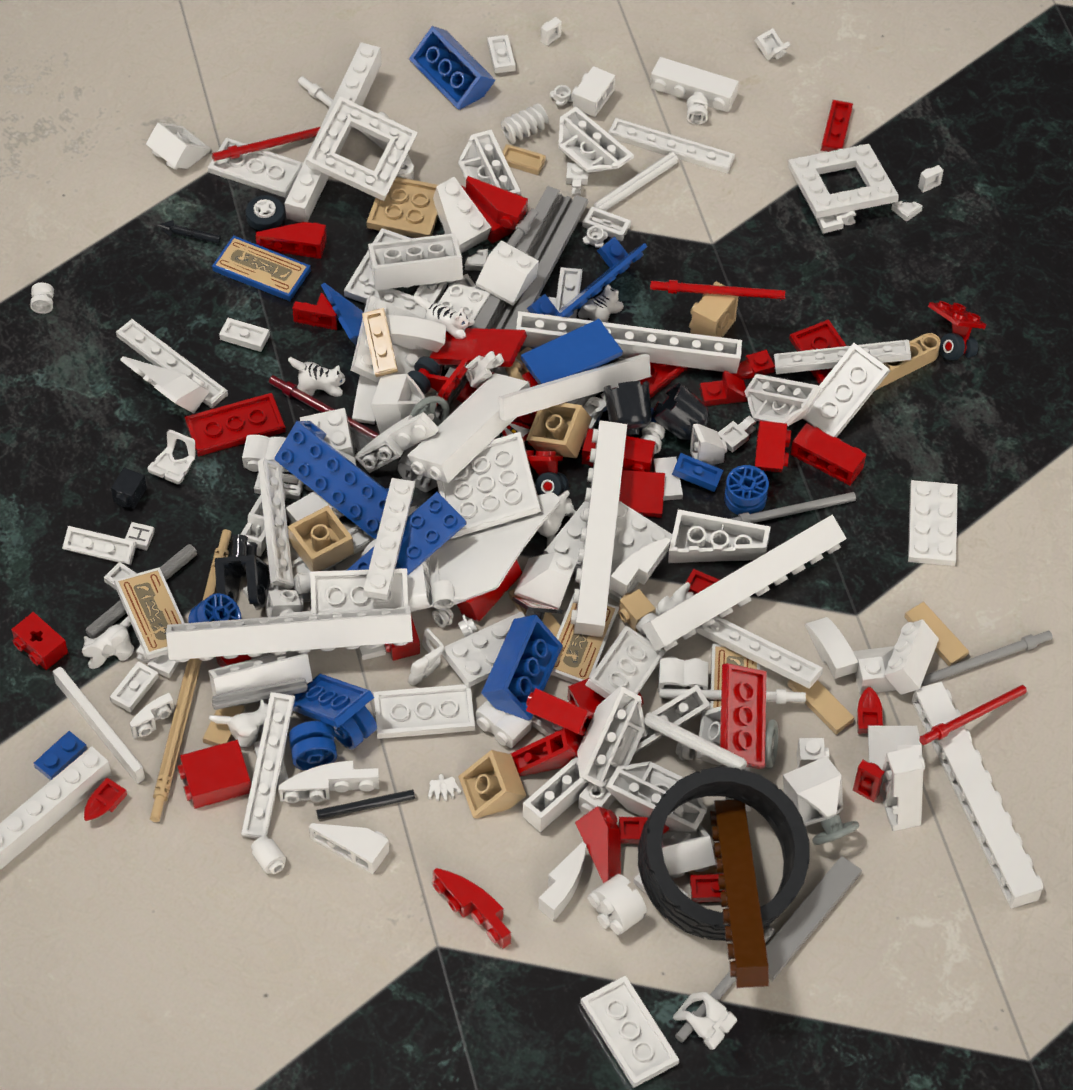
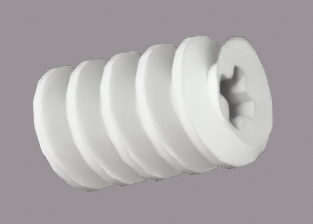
M538 103L534 104L533 107H528L526 110H521L518 114L515 113L511 117H506L504 121H501V127L510 143L514 144L516 138L519 141L523 140V134L526 137H530V131L536 134L537 127L543 131L545 129L544 123L548 124V116L544 108Z

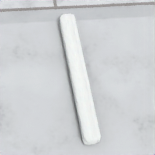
M670 152L595 202L594 207L603 211L608 210L677 164L678 157L673 152Z
M651 712L646 713L644 717L645 726L727 767L738 768L742 771L747 766L744 758Z

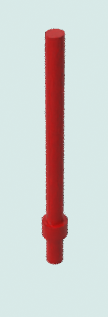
M320 127L239 147L237 145L229 146L226 150L212 153L213 161L226 158L231 160L239 158L242 154L316 137Z
M669 280V282L651 281L650 290L668 291L671 294L689 292L785 299V290L678 283V280Z
M1020 685L945 724L940 723L932 727L931 731L921 735L919 741L922 745H926L934 740H941L947 737L949 732L1026 694L1027 689L1024 685Z

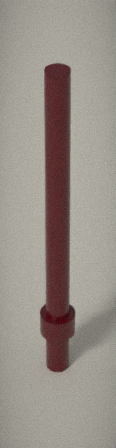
M274 375L269 379L270 384L281 389L282 393L290 398L295 397L322 413L335 410L297 389V385L289 381L285 382ZM348 417L350 429L370 440L380 435Z

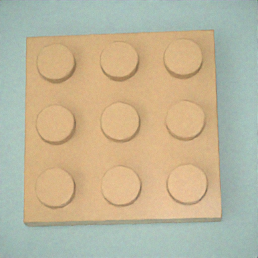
M396 177L385 200L382 201L375 198L367 220V228L379 231L383 228L414 238L432 236L438 218L433 200L436 186L438 185Z

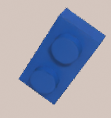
M680 453L672 475L715 492L723 470Z
M68 731L34 762V767L51 781L87 750V745L72 732Z

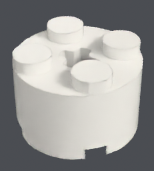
M621 874L615 875L587 896L590 904L596 908L599 914L597 920L604 929L610 927L617 935L622 934L646 916L644 914L647 913L642 896L637 889L632 891L627 886L630 881Z

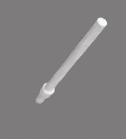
M300 77L298 83L308 90V94L315 99L318 98L330 108L333 99L325 94L323 89L316 83L312 84L305 77ZM360 131L385 151L388 143Z
M660 688L659 698L674 699L689 689ZM776 689V692L766 691V701H776V704L805 702L806 692H786V689ZM701 690L706 699L721 700V690Z

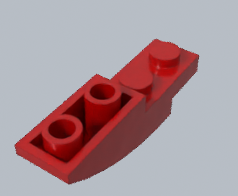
M439 868L433 870L432 885L440 895L443 893L448 899L449 907L455 913L459 912L463 918L471 913L476 924H482L487 930L486 933L489 939L494 944L498 943L502 949L511 944V932L502 922L503 907L491 895L460 875Z

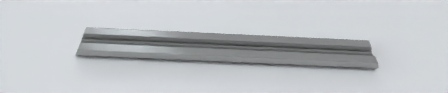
M547 186L535 208L538 211V215L531 223V229L526 235L522 236L515 246L516 249L539 261L537 277L513 306L491 294L471 328L516 330L518 311L530 313L527 307L540 296L588 204V199L575 195L574 199H571L570 196L564 197L560 194L559 189ZM451 365L445 377H450L458 365ZM466 374L462 377V381L455 391L453 390L450 393V397L446 401L449 405V416L462 404L456 399L468 381ZM439 404L435 409L436 417L441 420L443 410ZM418 443L404 451L397 471L403 480L415 481V488L428 492L438 486L437 480L415 474L408 458V454L420 444Z

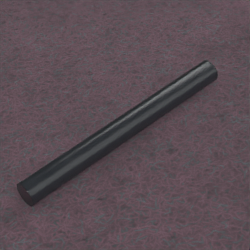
M412 789L316 810L317 819L415 799V794Z

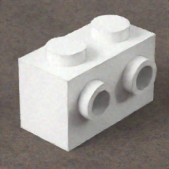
M593 66L589 73L584 74L580 85L576 86L572 91L573 108L577 107L582 112L595 117L615 90V75Z

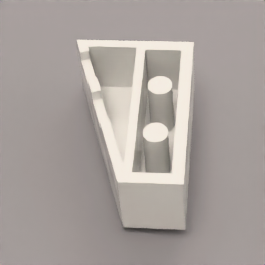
M452 177L436 186L433 200L440 222H442L445 234H456L460 252L463 253L488 238L491 226L456 178Z
M916 747L886 753L883 771L885 772L879 794L892 831L921 826L923 770H925V763L922 755H918Z

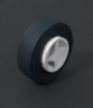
M264 195L258 196L248 203L246 219L252 228L264 231L277 228L283 223L285 212L284 206L279 199Z

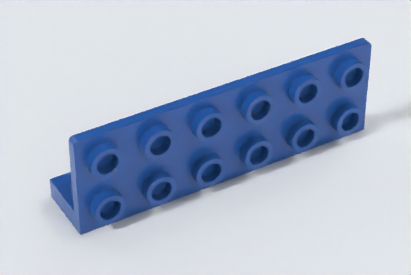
M613 237L597 250L610 267L605 273L559 311L546 294L527 307L530 313L569 318L574 314L573 311L586 304L590 297L595 296L602 290L603 286L611 283L616 279L615 276L624 272L630 267L632 262L634 263L644 255L642 251L648 246L644 243L628 254L616 237Z
M296 421L276 454L275 461L372 538L377 539L389 488L385 489L326 443L324 438L327 434L311 421Z
M438 492L407 518L395 569L407 568V575L467 524L466 520ZM374 547L347 570H369Z

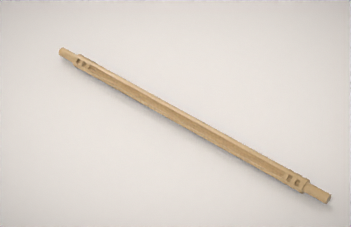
M225 529L222 531L219 546L215 549L203 600L217 593L215 558L228 557L229 551L227 549L232 533L230 530ZM199 658L189 659L186 663L153 794L155 800L150 820L153 822L160 821L164 801L168 800L202 660Z

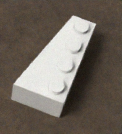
M678 510L669 548L668 563L755 560L767 552L771 527Z

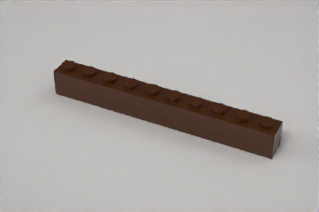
M735 799L714 800V810L710 811V824L712 826L715 858H718L716 859L717 874H722L718 875L719 891L724 890V892H720L721 907H726V909L722 910L723 924H728V926H725L726 942H731L727 943L728 959H733V961H729L730 977H735L737 988L769 986V965L745 804Z

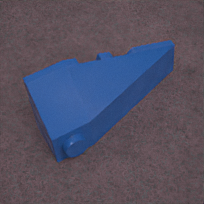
M323 283L321 286L328 300L333 305L332 308L338 315V320L349 339L356 346L363 319L362 313L364 312L329 285Z

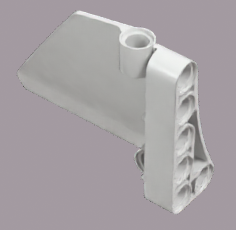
M552 492L537 495L541 508L539 513L453 539L450 538L407 575L408 607L410 606V611L414 612L431 607L440 610L449 609L456 604L497 589L527 543L560 504V498ZM417 505L410 507L408 516L419 507Z

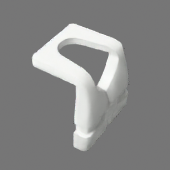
M169 430L167 432V447L156 458V461L147 467L148 472L161 478L165 477L166 480L179 485L184 480V475H187L195 460V440ZM176 439L186 443L189 456L179 460L174 459L172 452L175 448Z
M429 629L425 630L422 640V646L428 654L414 662L411 666L408 683L413 686L421 682L422 678H427L440 664V655L443 652L444 646ZM429 640L433 642L438 648L434 649L431 646Z
M707 992L692 993L673 1016L675 1021L687 1020L699 1037L704 1039V1043L709 1049H715L723 1040L724 1033H728L737 1022V1018L731 1012L726 1011V1007ZM704 1000L706 1017H697L685 1011L693 1002Z

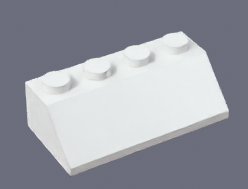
M455 233L368 244L375 290H389L390 288L398 287L407 288L414 285H431L439 282L463 280L462 256Z

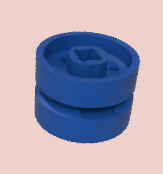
M742 465L734 468L728 474L726 480L724 500L728 509L737 515L747 512L749 514L761 512L766 505L769 486L766 474L761 469L751 465Z
M215 593L190 611L188 623L242 619L238 605L232 598L225 594Z
M364 706L341 726H332L334 737L344 747L353 750L363 742V738H368L377 730V724L372 714Z
M309 721L301 723L290 730L288 738L293 765L296 768L309 770L336 761L337 750L331 725L321 721Z

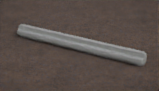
M191 544L186 545L160 567L165 580L170 578L197 555V550ZM118 601L86 628V633L90 638H97L126 614L122 601Z

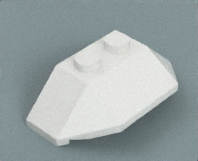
M574 107L560 117L558 148L587 173L618 169L634 158V154L577 107Z
M492 130L471 135L458 161L465 180L470 176L520 195L521 191Z
M756 374L744 392L748 399L752 418L755 421L787 423V426L807 415L817 400L821 388L818 385Z
M619 686L597 706L577 751L579 777L602 788L609 782L617 766H628L645 730L641 696Z
M649 761L628 766H617L606 789L627 810L641 817L649 818L663 794L684 777ZM702 798L693 799L676 808L667 817L665 822L669 830L696 832L707 812Z

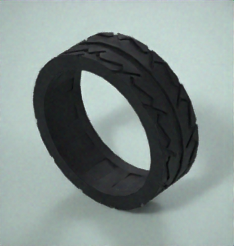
M714 767L703 769L701 772L696 771L678 780L663 794L644 824L638 844V869L642 884L652 904L666 919L668 918L670 923L691 935L709 940L726 941L725 926H728V924H723V913L707 909L692 901L678 888L669 875L662 852V835L667 817L676 808L693 799L706 796H723L743 802L754 808L767 820L775 831L781 845L784 863L783 877L778 892L770 902L760 907L763 929L767 928L784 912L803 886L810 861V841L806 826L803 824V818L794 802L781 789H778L774 783L759 774L744 769L741 771L738 768Z

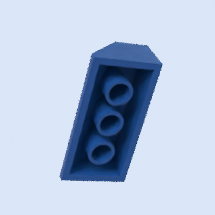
M431 26L409 58L459 110L483 98L496 81L447 30Z
M537 615L513 620L481 692L495 709L527 721L531 720L534 715L526 711L528 696L531 692L535 691V688L544 691L563 647Z

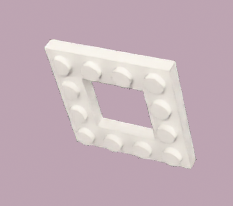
M339 96L305 165L384 201L418 132ZM349 126L388 143L374 171L336 154Z
M869 144L788 160V167L816 218L898 202L899 195ZM856 167L867 186L829 194L819 174Z
M381 228L373 243L411 238ZM368 250L344 289V296L366 303L367 299L372 295L425 319L426 310L416 303L412 295L393 288L389 290H375ZM439 282L431 285L422 284L414 295H418L430 303L436 304L447 287L448 282Z

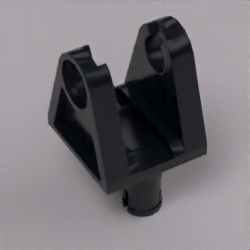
M234 535L232 538V555L230 557L215 558L217 593L225 594L236 602L241 578L247 577L249 604H253L255 608H263L266 604L270 586L269 565L256 556L258 544L247 542L248 537L245 535Z

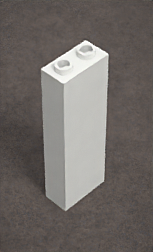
M494 373L438 426L439 429L435 435L423 440L408 454L414 473L449 483L515 419L512 418L506 421L500 419L498 397L530 388L529 382Z

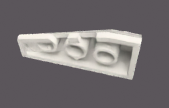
M124 356L120 359L133 371L142 376L144 380L155 386L154 388L175 404L192 413L196 412L210 392L203 387L205 382L195 375L190 378L183 373Z

